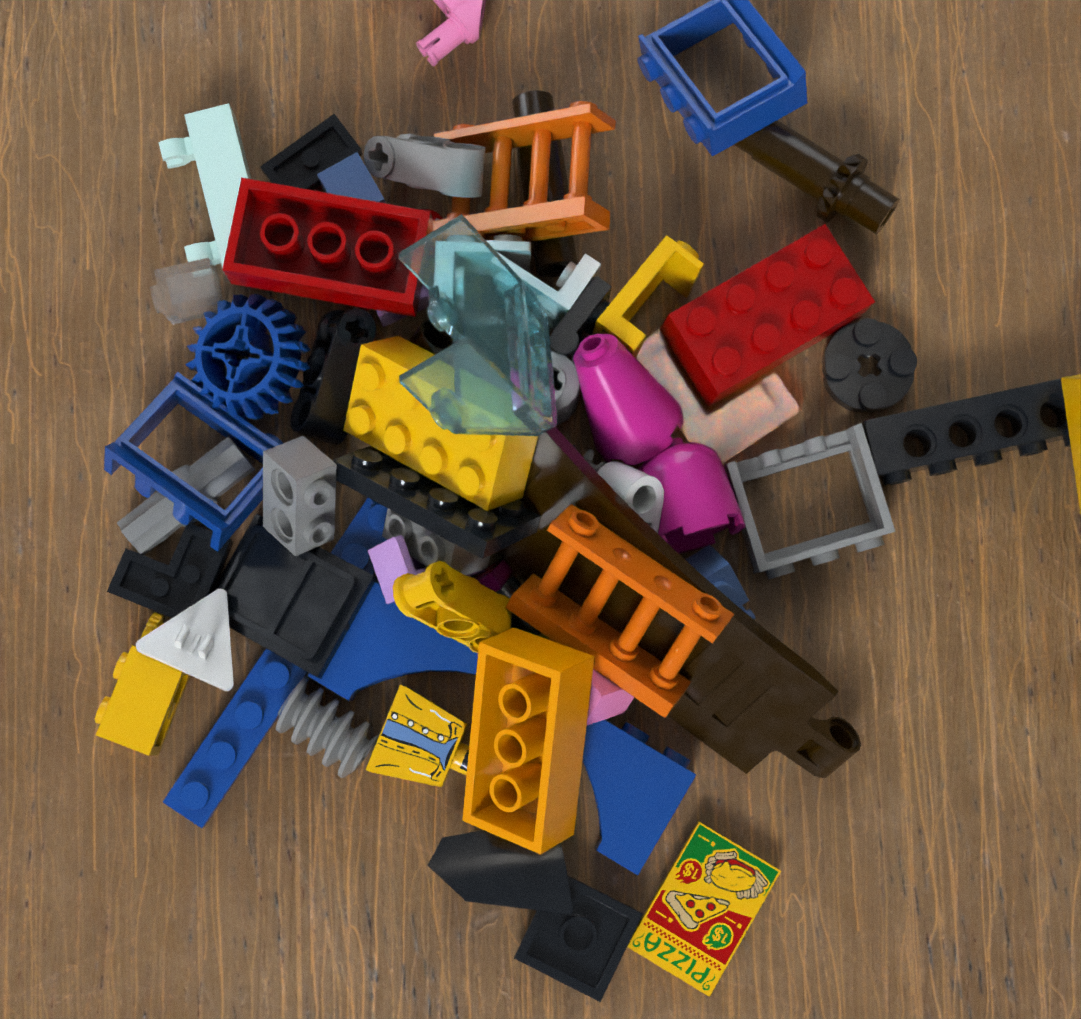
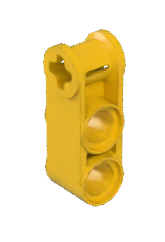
M434 562L428 565L425 572L417 575L406 573L398 576L394 581L392 588L393 597L397 607L405 616L414 618L437 630L439 634L468 646L473 652L478 653L479 642L511 629L512 612L505 608L510 599L480 584L477 579L466 576L451 568L446 562Z

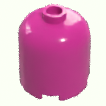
M672 438L673 443L666 450L652 459L644 461L638 470L657 478L661 482L664 489V501L658 534L677 553L681 554L715 544L713 534L726 528L729 529L731 535H734L745 527V522L717 452L707 445L695 442L683 443L682 438Z

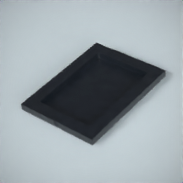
M256 513L217 581L213 592L217 589H224L227 592L229 628L321 679L377 578L319 546L294 556L263 527V517Z

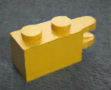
M156 612L152 613L141 638L164 624V615ZM132 645L129 653L123 652L120 655L114 668L113 678L117 679V683L111 698L105 696L97 710L95 723L100 725L96 736L148 756L159 755L190 675L139 653L136 646Z

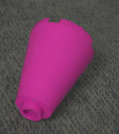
M593 334L586 337L574 354V364L596 450L606 462H612L611 459L623 460L626 465H636L652 459L673 443L671 434L677 424L680 429L682 428L684 420L680 405L615 336L610 334Z

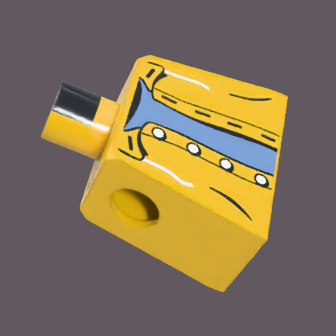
M400 685L366 770L376 774L443 787L450 769L467 775L469 745L462 743V739L468 724L414 690Z

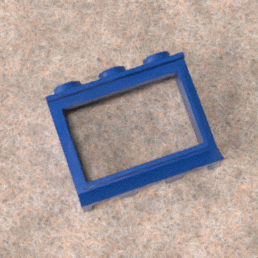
M711 0L646 37L643 34L638 36L642 55L637 58L643 75L649 82L655 80L661 87V96L668 109L672 113L679 111L684 118V127L691 140L695 144L702 142L712 157L808 103L806 71L749 0ZM734 23L742 33L746 45L750 49H755L766 63L769 74L772 78H777V80L716 113L673 56Z
M177 372L174 379L116 441L105 446L104 470L112 475L122 465L135 475V488L142 496L149 498L155 491H158L174 503L173 516L178 522L188 525L195 518L211 529L213 532L210 547L218 552L263 500V467L224 510L140 450L138 446L177 404L184 407L225 438L229 436L239 448L262 464L263 451L283 444V442L273 434L261 432L249 423L245 415L243 417H240L238 414L234 416L229 415L227 407L222 403L218 405L219 411L212 409L213 396L202 394L203 398H199L203 384L197 386Z

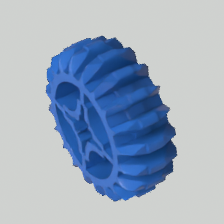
M239 294L233 296L232 303L226 300L217 301L218 314L211 311L203 312L207 324L204 328L201 326L193 327L195 333L199 335L197 344L187 345L188 349L195 353V359L185 364L189 370L197 372L191 381L197 386L203 384L199 398H203L202 394H210L213 396L212 409L219 411L218 405L222 403L227 407L229 415L235 416L238 414L240 417L245 415L253 420L262 419L264 412L272 415L279 413L278 401L286 404L293 402L289 392L290 388L304 387L301 380L297 379L299 370L305 371L310 369L306 362L301 361V356L311 350L308 344L300 341L306 334V331L302 326L295 324L297 319L295 314L290 310L284 309L282 303L274 299L266 300V297L259 294H251L249 297ZM267 329L272 337L274 353L271 352L269 347L270 335L266 334ZM248 355H257L260 356V358L257 359L249 357L248 359L241 360L238 359L237 356L248 357ZM224 363H225V365H226V367H227V375H226V376H225V372H224Z

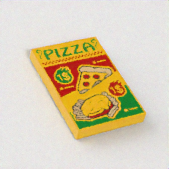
M697 821L640 919L627 947L710 997L781 870Z

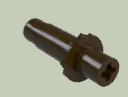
M546 91L524 92L516 96L512 101L514 118L555 110L553 96ZM562 140L551 141L548 202L563 200L564 195L569 193ZM532 145L516 148L524 202L529 197ZM573 235L532 241L536 272L539 276L549 278L560 277L571 261L578 265Z
M778 120L734 144L752 156V160L818 201L817 217L826 223L830 222L838 213L843 217H849L877 235L886 225L899 203V198L869 180L870 177L863 174L868 159L860 154H856L846 158L844 162Z

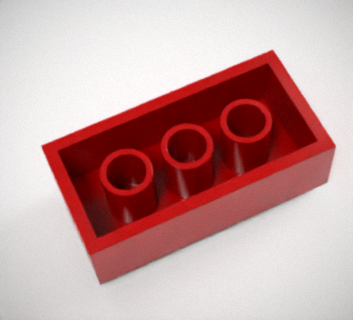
M241 177L222 271L230 283L235 285L416 317L434 228L431 211Z
M824 224L669 313L660 331L709 407L859 319L875 301L828 227Z

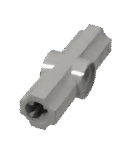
M228 436L191 466H181L172 473L217 504L216 499L249 475L255 468ZM158 491L117 522L121 532L141 555L147 554L158 544L165 541L181 526L186 527V525L178 522L173 516L174 503ZM193 518L190 523L194 524L198 520Z

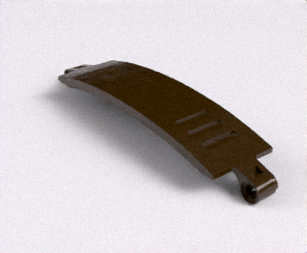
M423 321L409 341L453 364L452 354L456 348V340L449 329L436 321ZM479 338L474 339L454 364L539 408L504 363ZM544 414L523 498L518 499L524 504L525 508L541 516L536 533L498 551L497 553L524 582L533 574L542 579L562 543L560 539L547 531L550 523L570 504H573L580 510L591 513L599 523L701 592L715 597L723 607L734 613L731 621L713 644L702 636L698 640L678 672L691 681V683L668 716L746 774L771 752L778 751L812 775L826 778L857 753L861 747L860 737L849 722L840 717H831L826 720L812 717L833 699L839 691L811 664L752 619L677 553L611 488ZM578 553L558 590L582 606L602 568ZM619 580L598 618L622 634L643 596ZM660 608L638 646L662 662L684 627V624Z

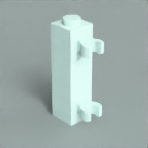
M229 103L184 114L189 137L170 138L158 142L162 159L166 161L168 169L186 165L194 160L196 161L215 241L194 243L184 247L188 265H192L194 272L209 269L217 264H221L223 268L241 177L251 179L237 119Z

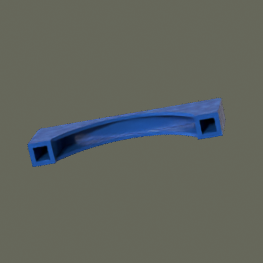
M375 582L322 678L320 679L310 673L308 677L346 700L354 701L359 691L380 682L405 675L425 672H459L476 675L478 653L473 652L468 646L452 638L439 634L437 630L420 621L405 616L395 602L386 604L380 584ZM602 720L586 727L582 761L590 779L598 809L601 837L595 849L634 874L639 875L696 774L687 769L691 760L667 746L661 754L646 745L650 736L633 725L625 722L622 729L610 722Z

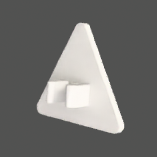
M224 589L215 590L136 642L137 651L219 689L230 691L234 686L227 592Z

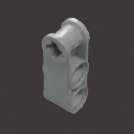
M412 133L401 134L397 138L373 136L365 145V165L368 171L377 178L405 183L412 188L440 191L441 194L452 197L475 198L482 196L485 147L454 143L445 138L420 136Z

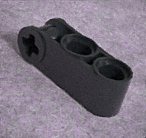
M357 308L346 311L332 310L321 317L312 351L306 362L310 369L303 372L302 384L304 387H301L298 399L291 412L290 426L293 431L334 446L339 445L346 438L348 433L343 429L361 344L373 342L376 335L375 321L365 310ZM336 323L335 327H329L330 324ZM357 333H364L362 337H357Z

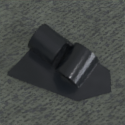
M485 830L443 837L427 865L466 902L570 915L573 912L561 843L540 855Z

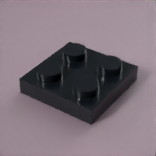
M567 875L573 905L572 914L565 915L536 911L514 955V959L601 1002L643 913Z

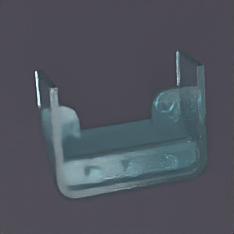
M462 214L399 252V260L428 289L430 305L427 307V313L430 321L439 331L445 330L453 338V345L399 376V383L431 413L433 420L441 429H448L454 434L539 436L554 428L558 420L548 319L541 302L534 292Z

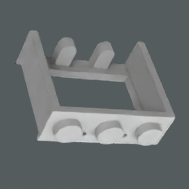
M862 423L841 432L827 436L821 435L808 439L801 444L780 450L774 449L754 458L737 463L733 461L724 465L745 522V527L741 531L753 567V574L766 571L768 580L795 572L793 562L809 557L813 566L839 559L838 549L855 544L857 552L885 545L882 536L896 532ZM848 452L870 522L764 554L743 483Z

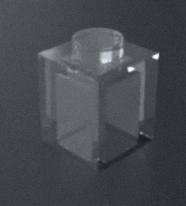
M209 257L154 270L157 285L150 286L152 301L156 312H163L172 325L204 318L203 312L211 311L218 314L217 301H223V295L217 269Z

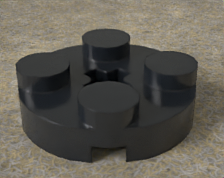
M872 318L861 319L859 322L848 324L840 329L827 344L822 355L823 382L832 399L847 410L860 413L864 411H883L894 406L910 389L914 380V371L917 367V357L912 351L908 340L896 328ZM862 356L866 359L871 356L878 361L876 367L880 371L879 375L876 377L870 373L865 378L858 373L861 368V364L857 361L858 357Z

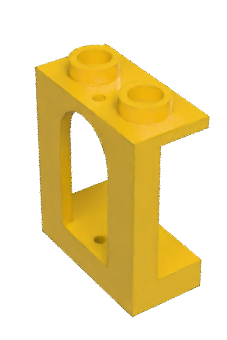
M666 235L596 320L592 335L610 334L615 336L637 359L646 335L632 325L630 320L663 280L687 298L704 266V263L699 260L698 253L689 244L680 240L675 242Z

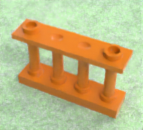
M577 101L571 103L569 108L476 126L459 124L454 126L453 130L435 133L434 137L449 139L454 143L485 147V153L493 152L489 207H486L483 213L470 215L471 198L452 197L451 213L446 215V219L433 221L434 228L431 242L435 244L436 239H446V236L450 233H468L475 236V240H494L496 235L511 234L520 236L524 242L609 230L610 211L594 202L592 197L588 195L591 134L615 130L616 120L598 109V106L594 103ZM572 138L569 193L564 195L563 200L548 202L551 141ZM532 145L528 200L523 203V206L508 208L512 148Z
M570 504L550 523L547 529L548 532L560 539L562 543L543 578L541 579L535 574L531 575L512 594L505 608L554 642L595 656L594 670L666 718L691 683V681L678 672L698 640L702 636L713 644L731 621L734 613L723 607L715 597L701 592L599 523L591 513L580 510L573 504ZM578 553L602 568L582 606L558 590ZM619 580L643 596L622 634L598 618ZM660 608L684 624V627L662 662L638 646Z

